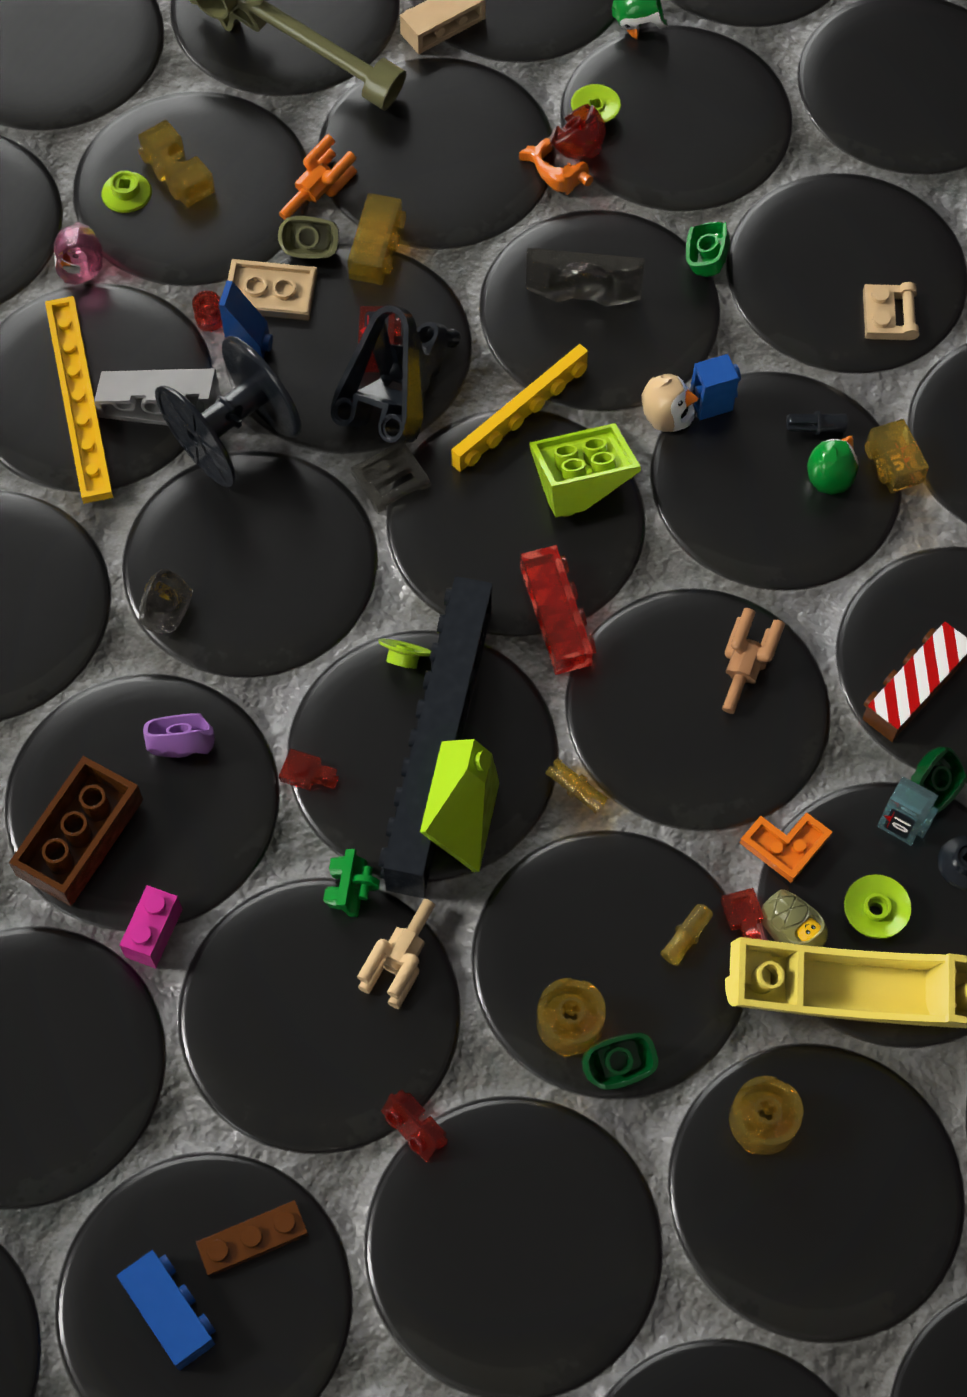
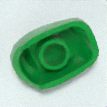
M708 222L691 227L686 242V260L688 265L697 276L709 277L718 274L724 263H726L730 250V235L726 222Z

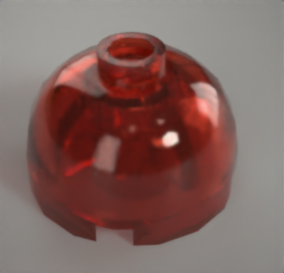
M584 104L564 118L567 121L566 125L562 129L557 125L550 136V143L555 149L571 160L595 157L602 150L601 144L605 139L606 125L603 117L594 105Z

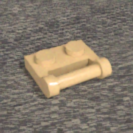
M915 283L864 285L865 339L914 340L919 337V326L916 324L914 297L917 295ZM895 299H903V326H896Z

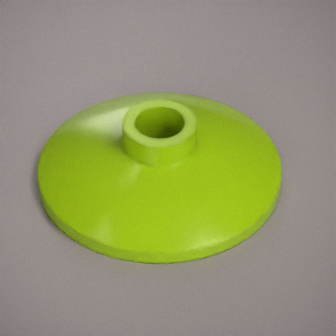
M875 874L864 876L850 886L845 896L844 909L848 921L858 932L871 938L884 939L898 934L907 925L911 915V901L908 893L900 883L890 877ZM870 907H879L881 914H873L870 911Z

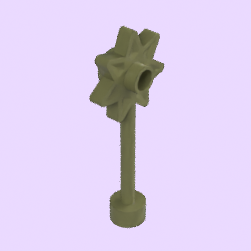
M189 0L192 4L198 5L210 17L218 19L223 28L228 32L239 21L256 32H259L266 23H269L363 81L362 97L384 111L393 104L405 83L407 72L386 58L380 59L372 67L265 0Z

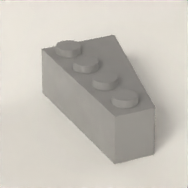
M216 369L102 371L94 400L99 418L168 426L155 398V389L159 386H169L177 390L202 413L215 403L218 395H221Z

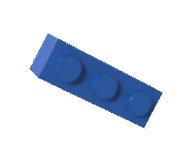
M151 1250L116 1276L174 1365L179 1370H182L216 1345L210 1336L216 1330L204 1313L199 1317L196 1315L191 1307L196 1300L186 1285L183 1284L178 1288L171 1276L177 1271L167 1256L164 1254L159 1258Z

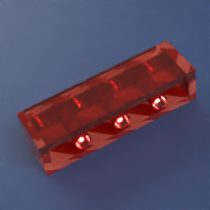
M557 545L522 553L520 569L555 675L591 666L592 655L596 653V645L593 636H587L584 627L587 626L585 612L583 608L578 609L575 600L578 599V593L574 581L569 582L566 573H569V567L565 555L560 556Z

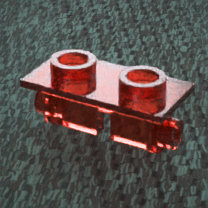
M402 1089L395 1095L391 1093L381 1112L385 1115L388 1124L396 1128L408 1141L410 1148L428 1162L436 1148L440 1150L447 1144L446 1132L431 1116L422 1122L418 1119L426 1110L410 1092L405 1093Z

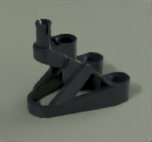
M384 306L379 308L372 315L334 392L330 412L333 421L339 426H365L370 421L373 408L376 406L382 408L378 430L384 441L390 443L414 442L420 433L423 421L425 391L429 387V379L439 373L446 346L454 348L459 344V341H453V338H461L458 330L447 329L443 324L426 322L417 328L414 317L403 307ZM394 313L402 320L403 346L390 344L385 319ZM373 352L381 378L358 390ZM392 381L401 383L402 391L388 386Z

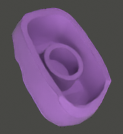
M201 713L156 718L146 722L143 727L146 749L156 756L181 758L193 753L208 754L215 742L213 727Z

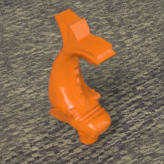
M545 138L536 147L527 146L526 149L519 152V159L533 162L540 177L557 192H564L565 195H568L580 183L588 187L593 182V177L589 175V167L584 161L576 163V165L567 163L563 168L554 167L543 160L553 149L552 138Z

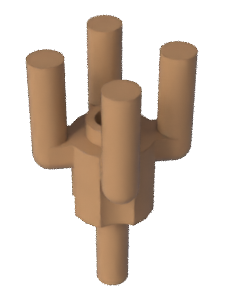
M744 608L741 617H737L724 652L725 656L730 659L726 674L731 676L733 680L722 710L730 714L735 712L745 683L754 684L759 671L764 670L767 662L772 661L785 626L784 622L773 620L771 628L766 629L761 644L757 641L746 639L756 614L750 608Z

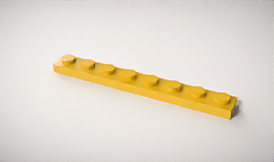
M70 296L45 301L83 504L113 498L75 298Z

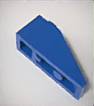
M227 280L219 302L225 338L227 336H234L241 339L264 359L265 353L270 352L273 343V335L269 334L268 323L235 283Z

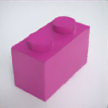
M148 885L146 886L119 944L125 958L156 969L183 910L178 896Z

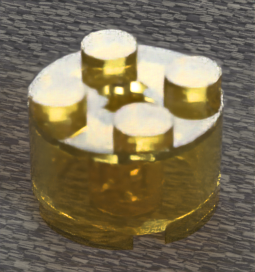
M562 978L554 981L542 992L537 1007L536 1025L540 1038L550 1049L562 1056L584 1053L590 1046L597 1043L602 1035L606 1016L604 999L599 990L587 981H579L572 978ZM565 1013H568L570 1016H574L576 1014L577 1019H566Z
M755 1077L747 1081L735 1096L729 1112L731 1132L737 1142L749 1153L768 1155L780 1152L792 1142L801 1126L804 1114L802 1100L791 1085L778 1080L776 1077ZM761 1110H763L766 1115H772L770 1121H768L765 1117H760L759 1114Z

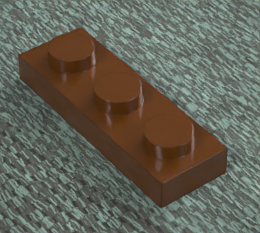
M294 1200L196 1241L207 1275L210 1278L308 1236V1232Z

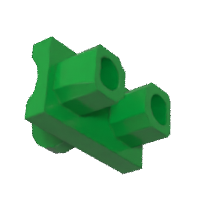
M346 849L345 856L333 857L330 860V875L334 879H340L339 887H327L323 900L330 908L342 910L351 917H358L361 900L368 899L369 891L379 889L380 880L372 876L373 867L367 866V860L359 857L357 850Z

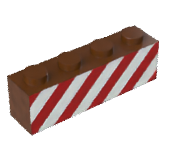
M944 622L937 630L931 628L922 640L924 645L918 651L913 648L904 658L902 669L899 672L894 669L884 680L883 685L885 687L879 693L873 691L863 704L866 710L862 719L891 742L898 737L967 661V637L947 622Z

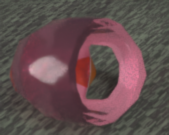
M78 222L59 231L54 241L55 269L59 277L65 283L74 285L93 279L100 272L103 264L100 239L89 226ZM73 265L80 267V273L71 274L65 271L62 266Z

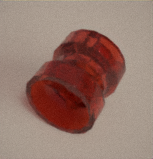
M213 291L199 292L192 300L197 326L201 330L209 332L215 331L222 326L219 309L220 297Z

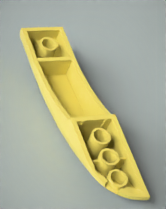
M739 937L731 942L730 976L725 978L726 996L731 1006L855 1021L967 1028L966 955L849 950Z

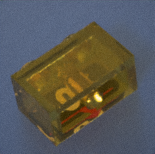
M904 418L870 429L867 442L865 443V451L868 458L874 460L877 466L878 477L882 484H886L890 493L923 483L929 466Z

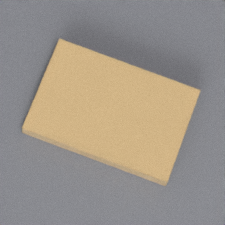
M238 259L231 260L228 280L235 283L262 316L309 321L318 274L317 267Z

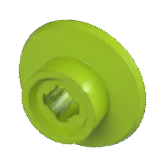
M601 84L583 86L574 93L571 99V108L580 120L593 126L602 125L612 120L618 114L621 107L618 94L610 87Z
M119 171L106 181L102 188L101 196L104 204L109 209L119 213H131L140 210L149 202L152 195V187L149 181L138 173Z
M378 639L380 645L389 649L386 661L393 665L416 669L419 656H430L431 650L411 643L392 639Z

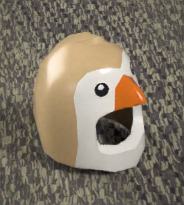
M663 374L652 377L642 392V405L644 415L655 429L663 432H675L688 427L695 418L693 403L699 398L689 391L679 376ZM688 407L686 416L681 419V414Z

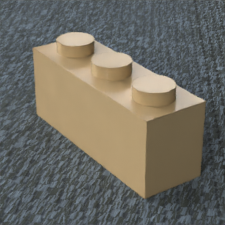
M426 0L400 14V33L418 54H421L484 20L485 0Z

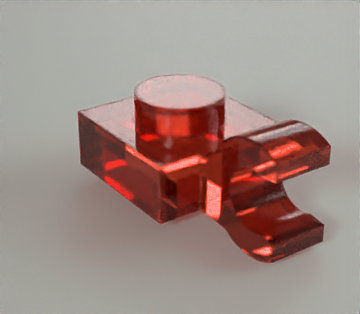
M290 748L279 774L280 782L310 791L313 782L335 789L339 776H336L337 769L321 766L320 757Z
M754 888L723 895L721 903L731 931L741 928L742 937L762 940L756 924L762 923L764 916Z

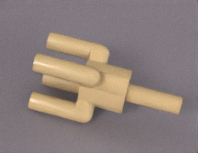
M428 899L422 901L407 929L396 927L389 941L379 939L357 976L361 981L358 986L361 991L370 994L385 968L390 973L396 975L387 991V994L391 996L387 1003L396 1009L401 1007L419 975V968L417 967L419 963L418 955L425 942L418 935L435 907L432 901Z

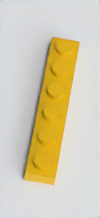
M581 344L577 345L452 448V466L461 472L467 466L475 465L481 455L489 448H495L509 431L517 430L526 417L532 412L537 413L540 411L545 402L553 395H559L566 387V384L574 377L579 378L587 369L588 350Z

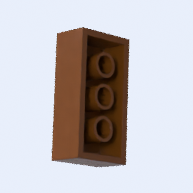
M82 756L9 861L15 875L72 907L143 802L138 785Z

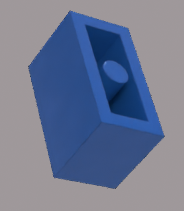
M728 354L694 364L690 391L699 398L693 403L699 420L733 411L735 398L738 397L737 387L738 382L741 381V373L737 364L732 363Z

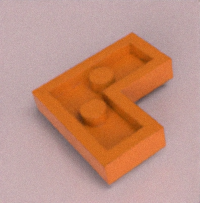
M807 812L787 835L760 816L740 839V844L792 883L828 841L832 831Z

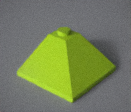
M615 423L529 443L548 504L555 518L560 516L568 517L577 512L587 510L641 471L640 464Z
M475 739L441 742L420 833L471 871L480 872L500 783L492 753Z

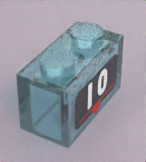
M903 776L890 797L877 827L912 846L917 836L924 838L939 810L933 806L939 795Z

